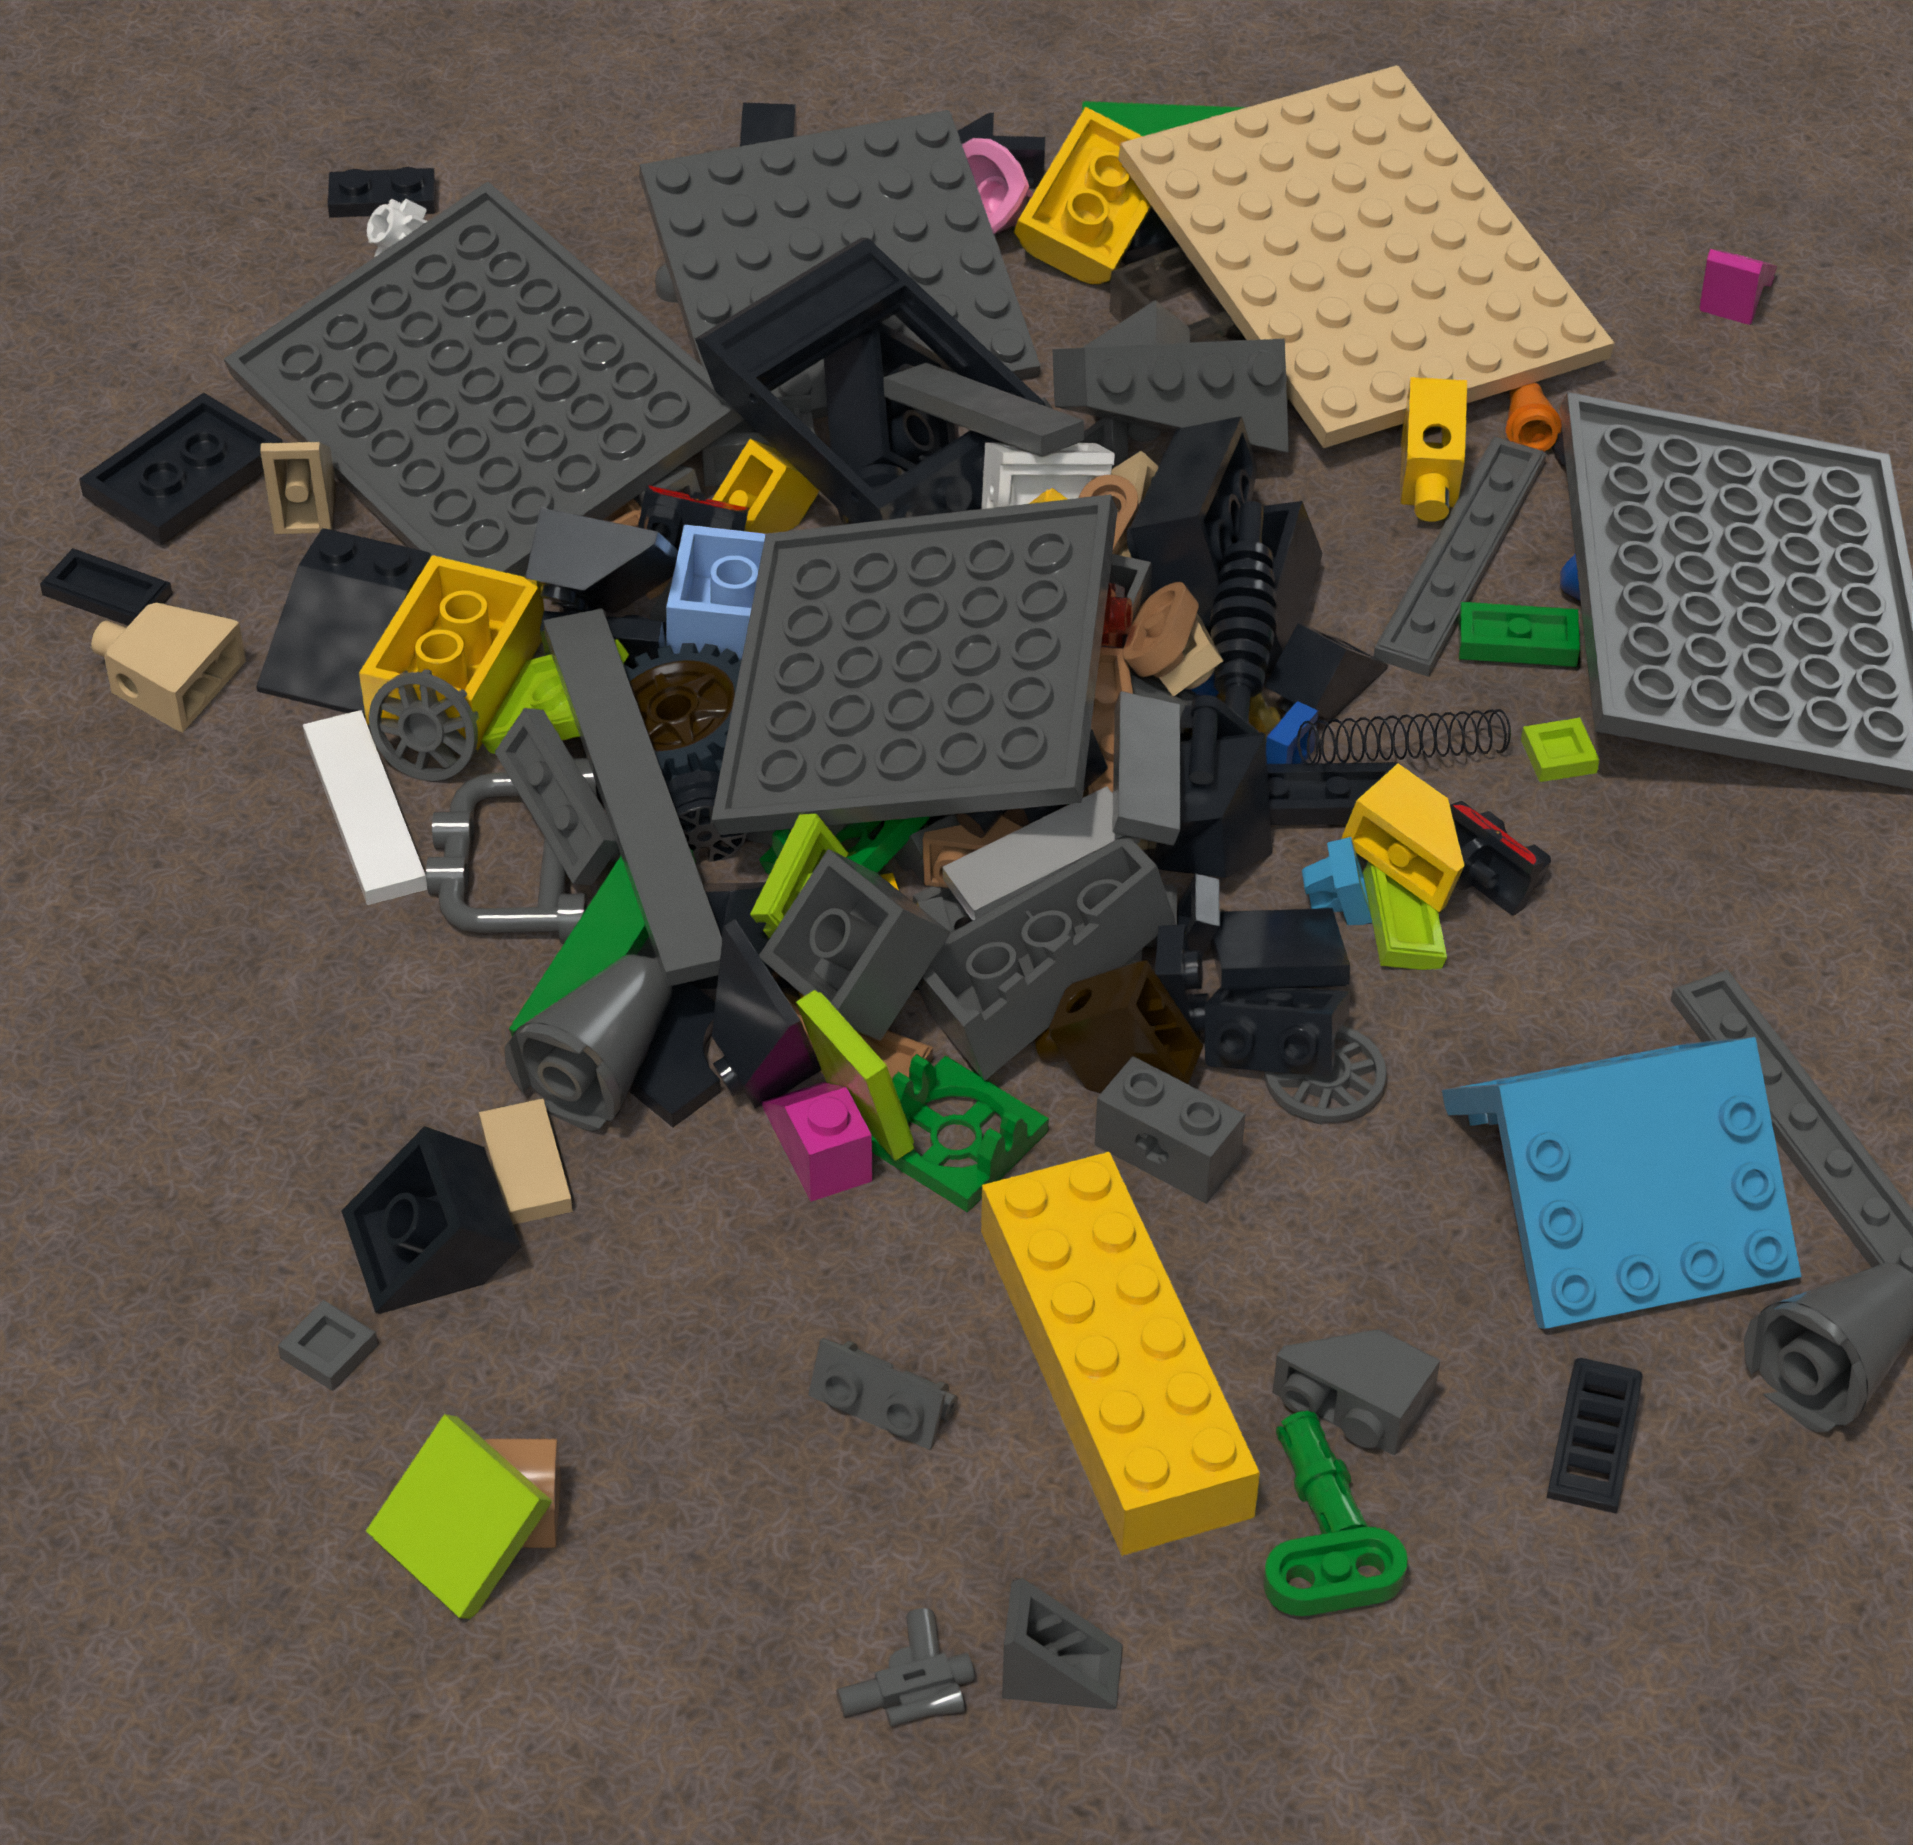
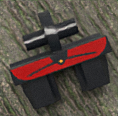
M647 485L638 528L659 532L679 551L684 525L744 531L749 508L707 499L704 493L694 491L693 495Z
M1463 801L1451 804L1450 809L1464 862V868L1455 887L1459 890H1466L1473 886L1512 916L1516 915L1526 907L1533 889L1542 884L1551 863L1550 855L1535 844L1523 846L1507 834L1504 822L1490 811L1480 814Z

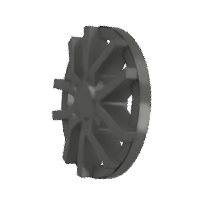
M426 669L421 673H408L404 671L387 681L375 694L369 710V726L373 740L380 753L396 769L416 779L438 781L456 775L469 763L477 752L478 728L476 721L479 719L478 711H472L464 698L467 696L465 690L461 689L458 691L448 682L433 676L431 670ZM413 684L420 685L421 700L418 699ZM398 687L401 700L388 695L393 689ZM435 691L440 692L446 698L438 701ZM454 705L460 716L448 718L444 710ZM382 710L399 716V720L381 718ZM465 727L466 739L457 729ZM384 732L401 736L402 739L396 751ZM446 745L460 754L461 757L457 760ZM409 747L419 751L416 764L404 758ZM431 755L444 768H426Z
M1342 1025L1335 1038L1345 1040L1350 1044L1335 1049V1067L1329 1076L1293 1073L1275 1075V1072L1264 1071L1266 1087L1273 1098L1288 1110L1289 1114L1313 1120L1316 1124L1322 1125V1122H1339L1362 1117L1365 1115V1112L1380 1101L1385 1087L1386 1065L1376 1045L1360 1032ZM1362 1051L1368 1058L1356 1063H1351L1349 1060ZM1374 1071L1376 1080L1374 1085H1372L1360 1076ZM1282 1087L1299 1089L1294 1097H1291ZM1348 1087L1363 1094L1364 1097L1357 1101L1346 1090ZM1308 1094L1320 1097L1318 1107L1303 1103ZM1333 1098L1343 1107L1328 1108L1330 1099Z

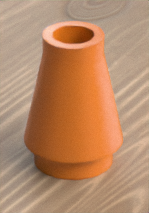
M1534 382L1512 389L1509 395L1510 407L1506 424L1508 440L1544 452L1554 445L1558 434L1561 432L1562 425L1559 414L1544 396L1542 388L1538 383Z

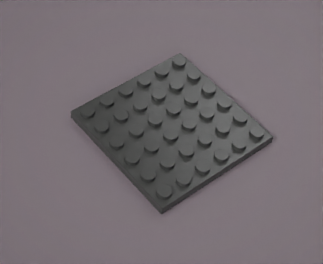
M950 110L640 164V182L695 359L705 369V364L695 341L696 337L862 237L869 238L1018 378L1025 379L1039 376L1041 367ZM895 315L882 322L931 350ZM824 359L774 389L771 393L775 397L810 395L813 419L827 417L828 407ZM949 367L950 372L957 374L952 368Z
M1112 495L765 534L711 818L719 835L792 829L798 816L801 814H817L827 826L1082 803L1118 511Z

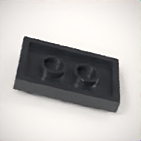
M203 392L79 478L82 495L162 545L264 472L260 452L261 443H283V440Z

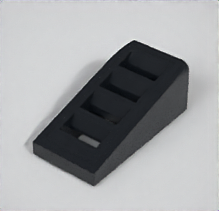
M1586 1358L1574 1360L1546 1498L1617 1513L1643 1380L1642 1372ZM1582 1415L1586 1417L1618 1423L1619 1425L1618 1427H1614L1610 1425L1578 1419L1577 1416ZM1572 1442L1613 1450V1454L1572 1446ZM1567 1466L1608 1474V1482L1566 1473Z

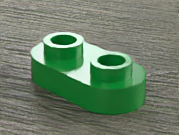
M1360 1527L1288 1540L1277 1545L1267 1557L1263 1581L1264 1592L1273 1606L1293 1616H1311L1382 1603L1396 1596L1403 1587L1408 1563L1407 1552L1402 1542L1395 1535L1377 1527ZM1362 1566H1373L1381 1574L1366 1577L1360 1574L1357 1569ZM1293 1578H1303L1312 1586L1309 1588H1297L1288 1584V1581Z

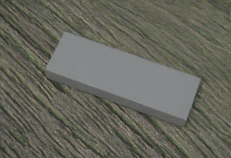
M1106 786L1082 798V803L1069 804L943 866L944 882L972 920L979 918L1122 837L1123 835L1112 833L1113 793ZM1130 837L1136 844L1140 843L1139 838Z

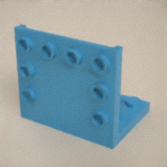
M1756 1037L1686 1043L1442 1090L1448 1116L1468 1115L1470 1126L1489 1123V1125H1499L1534 1316L1539 1328L1547 1329L1801 1277Z

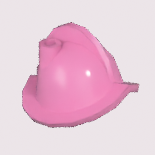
M973 138L963 143L962 146L993 233H1000L1012 226L1016 227L1019 217L1034 192L1029 190L1030 186L1021 165L1007 148L991 139Z

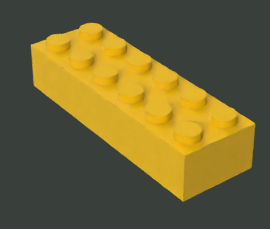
M1110 1152L982 1185L981 1233L1121 1556L1255 1518L1260 1476L1259 1469Z

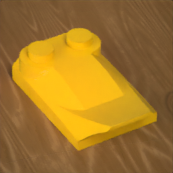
M1085 107L1017 221L1014 233L1020 239L1023 248L1035 258L1088 284L1109 282L1116 274L1120 261L1152 207L1118 159L1120 143L1143 136Z

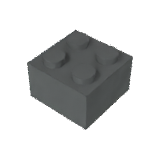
M828 849L759 957L801 994L806 996L813 990H816L818 993L821 992L854 1030L881 1041L951 932L876 872Z

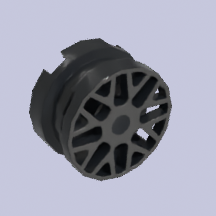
M693 771L681 774L666 783L689 849L693 850L696 860L695 864H700V848L709 847L707 855L709 862L725 860L738 851L744 844L747 833L719 835L712 823L711 818L720 773L714 771ZM721 841H724V842L727 843L730 847L727 848V847H724V846H722V845H720V844H718V843H720Z

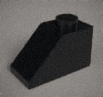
M1297 623L1264 687L1282 696L1278 707L1286 712L1298 701L1318 710V716L1334 719L1386 671L1388 664L1341 638Z

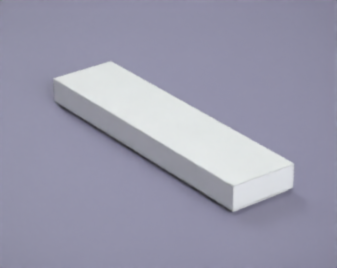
M362 710L303 724L305 740L366 904L370 905L427 890L426 875Z

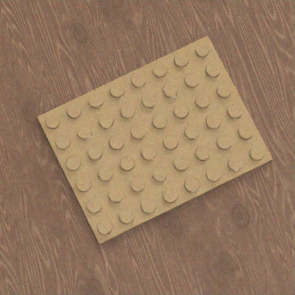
M1398 65L1120 143L1119 161L1246 340L1285 339L1287 397L1323 448L1403 424L1410 377L1467 380V403L1595 364L1611 357L1615 344Z

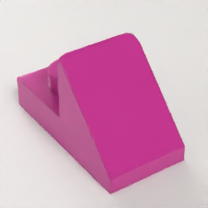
M1710 249L1705 268L1700 311L1750 325L1753 321L1763 286L1771 287L1777 265L1727 251Z

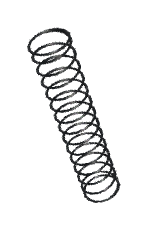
M1490 709L1484 713L1475 710L1470 714L1465 711H1459L1456 715L1451 712H1445L1443 715L1431 713L1428 716L1417 714L1414 717L1407 714L1402 715L1400 718L1391 715L1385 719L1375 716L1371 720L1366 717H1360L1357 721L1352 718H1346L1342 722L1338 719H1331L1328 723L1324 720H1317L1311 723L1308 720L1300 725L1297 747L1301 760L1307 766L1317 765L1321 760V755L1327 764L1333 763L1336 754L1342 763H1346L1350 753L1357 763L1361 762L1365 753L1367 758L1373 762L1377 759L1379 752L1381 757L1388 761L1392 757L1393 751L1399 760H1403L1407 750L1413 759L1419 757L1421 750L1427 758H1431L1435 750H1437L1441 757H1445L1450 749L1455 756H1460L1464 748L1469 755H1474L1477 748L1483 754H1488L1493 744L1491 720L1493 715L1496 714L1502 723L1504 731L1503 748L1501 750L1496 749V752L1503 753L1507 750L1510 743L1511 726L1509 718L1501 709H1496L1495 711ZM1493 712L1488 720L1485 714ZM1498 712H1501V713L1505 716V718H1506V721H1507V724H1508V734H1509V735H1508V742H1507L1506 727H1505V724H1504V722H1503V719H1502L1501 716L1498 714ZM1474 713L1481 714L1477 726L1471 717ZM1460 714L1467 715L1463 727L1457 718ZM1445 715L1453 716L1449 728L1443 719ZM1431 716L1439 717L1435 729L1429 720ZM1408 717L1411 721L1406 732L1401 719ZM1417 717L1425 718L1421 731L1418 723L1415 721ZM1483 717L1488 724V737L1490 738V745L1487 751L1482 750L1479 742V727ZM1391 718L1397 720L1393 734L1389 724L1386 722ZM1469 718L1472 720L1476 733V746L1473 752L1468 751L1465 742V728ZM1375 719L1383 721L1379 734L1372 723ZM1455 719L1458 721L1462 734V747L1459 753L1454 752L1451 743V729ZM1361 720L1369 722L1364 735L1358 724ZM1441 720L1444 722L1448 736V747L1445 754L1440 753L1437 743V730ZM1346 721L1354 722L1350 737L1344 726ZM1427 721L1430 723L1434 737V748L1431 755L1426 754L1423 744V731ZM1332 722H1338L1340 724L1337 730L1336 740L1331 727L1329 726V724ZM1412 722L1417 727L1420 739L1417 756L1412 755L1409 746V732ZM1308 723L1311 725L1307 737V755L1311 763H1307L1304 760L1300 749L1301 730L1303 725ZM1317 723H1324L1326 725L1321 738L1315 727ZM1398 723L1401 724L1405 736V752L1402 757L1398 756L1395 747V732ZM1370 724L1373 727L1377 741V751L1373 759L1369 757L1366 744ZM1384 724H1386L1391 738V752L1388 758L1384 757L1381 749V732ZM1356 726L1362 738V755L1358 760L1354 756L1352 738ZM1327 727L1332 735L1334 745L1331 761H1327L1324 753V736ZM1341 727L1344 728L1348 742L1346 760L1341 759L1338 750V736ZM1312 729L1316 737V754L1313 761L1309 749Z

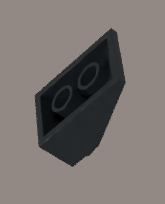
M322 528L296 570L256 686L257 692L344 713L362 710L364 718H366L359 672L431 558V553Z

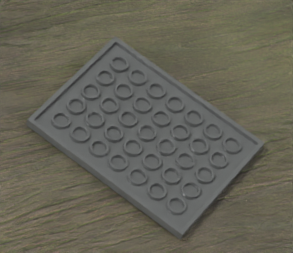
M488 181L224 358L229 373L300 442H321L330 447L334 475L409 548L430 552L431 556L443 557L522 577L526 575L540 508L603 520L646 490L647 485H653L745 420L714 390L708 372L702 365Z
M1567 392L1560 407L1595 731L1913 789V575L1890 455Z

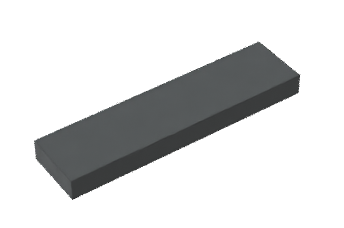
M928 363L884 377V396L888 399L1041 457L1084 440V420Z

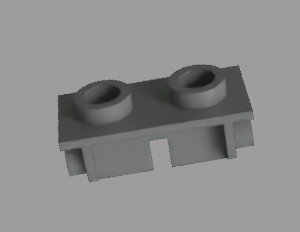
M822 1338L819 1343L808 1396L931 1450L935 1442L940 1419L947 1422L952 1417L958 1403V1396L949 1392V1385L942 1381L936 1384L907 1370L904 1373L893 1369V1364L859 1350L858 1345L852 1341H847L844 1345Z

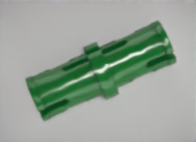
M1300 1411L1284 1418L1281 1421L1283 1426H1277L1276 1435L1294 1469L1293 1471L1296 1475L1294 1488L1302 1502H1308L1319 1524L1321 1533L1326 1534L1369 1527L1351 1494L1352 1491L1349 1487L1351 1474L1346 1464L1341 1459H1337L1334 1452H1332L1315 1412Z

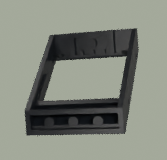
M862 237L695 338L713 388L853 524L976 510L982 506L985 443L1004 442L969 430L875 492L771 393L774 389L895 315L958 375L1046 406L1045 402L880 248L869 238Z

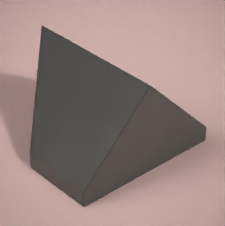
M1016 1577L1011 1582L1004 1639L1002 1698L1112 1710L1117 1705L1123 1644L1030 1582Z

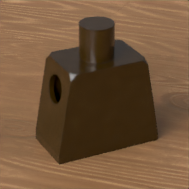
M1147 960L1138 961L1072 983L1065 989L1049 1028L1035 1038L1036 1050L1042 1061L1045 1063L1067 1061L1085 1088L1097 1093L1104 1091L1132 1056L1189 1084L1203 1049V1044Z

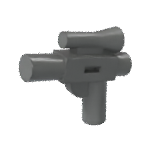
M927 1608L914 1609L906 1616L909 1647L899 1649L892 1654L889 1660V1668L875 1672L874 1679L836 1689L843 1717L883 1707V1709H886L888 1723L892 1727L931 1715L964 1713V1702L958 1685L975 1681L971 1659L968 1653L948 1658L945 1653L940 1654L934 1611Z

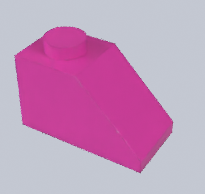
M821 1082L762 1101V1107L811 1202L872 1182V1134L847 1087Z

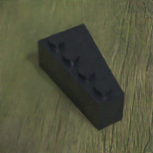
M1242 416L1176 429L1166 452L1163 453L1162 461L1156 474L1151 479L1148 491L1143 501L1139 504V510L1132 525L1127 530V544L1131 557L1151 562L1152 594L1175 582L1183 583L1199 603L1197 614L1205 627L1210 626L1211 609L1214 606V596L1219 586L1218 579L1223 567L1222 562L1225 550L1231 544L1238 542L1240 506L1245 502L1252 501L1257 465Z

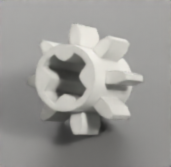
M391 199L389 205L379 206L371 215L367 225L369 243L378 247L374 257L428 222L423 220L427 209L408 199H405L402 203Z

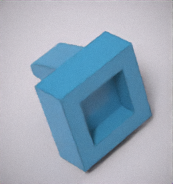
M1348 837L1328 842L1329 857L1302 869L1305 893L1309 894L1311 909L1333 908L1334 912H1343L1347 925L1372 923L1364 874L1352 838Z

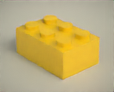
M432 555L359 672L366 723L369 725V710L372 700L377 691L387 681L404 671L408 673H421L423 670L428 669L432 671L433 676L448 682L458 691L461 689L466 691L467 696L464 698L473 712L478 711L479 719L476 721L478 728L476 749L478 752L482 745L481 740L522 667L527 660L532 659L542 642L540 628L544 612V600L540 597L541 590L522 576ZM413 684L417 697L421 700L420 685ZM398 687L393 689L388 695L401 700ZM435 691L438 701L446 698L440 692ZM454 705L444 710L448 718L460 716ZM382 710L381 718L399 720V716ZM465 727L457 729L466 739Z

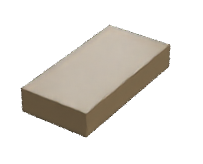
M544 1099L479 1112L480 1125L490 1163L513 1225L573 1212L570 1192Z

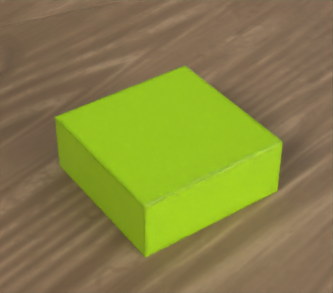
M1581 718L1523 726L1521 742L1539 782L1597 773L1600 759Z

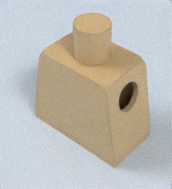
M160 603L147 605L127 628L107 620L101 622L96 628L91 642L92 651L105 659L111 692L180 732H184L246 662L238 621Z

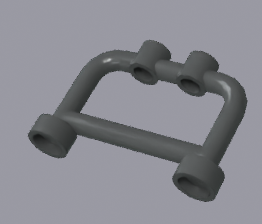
M574 758L573 760L600 802L601 796L588 759ZM507 772L483 774L466 781L455 792L449 812L433 813V845L435 849L445 850L444 857H428L426 883L428 893L439 894L440 911L451 925L465 932H559L560 942L564 944L589 906L586 893L564 894L566 872L545 836L537 907L473 908L465 904L464 894L468 893L469 851L470 848H473L475 834L474 810L476 805L487 798L520 796Z

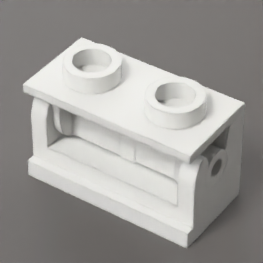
M985 443L982 509L1029 504L1047 489L1054 488L1067 499L1078 498L1083 488L1092 479L1111 474L1115 453L1096 443H1077L1041 457L1007 443Z

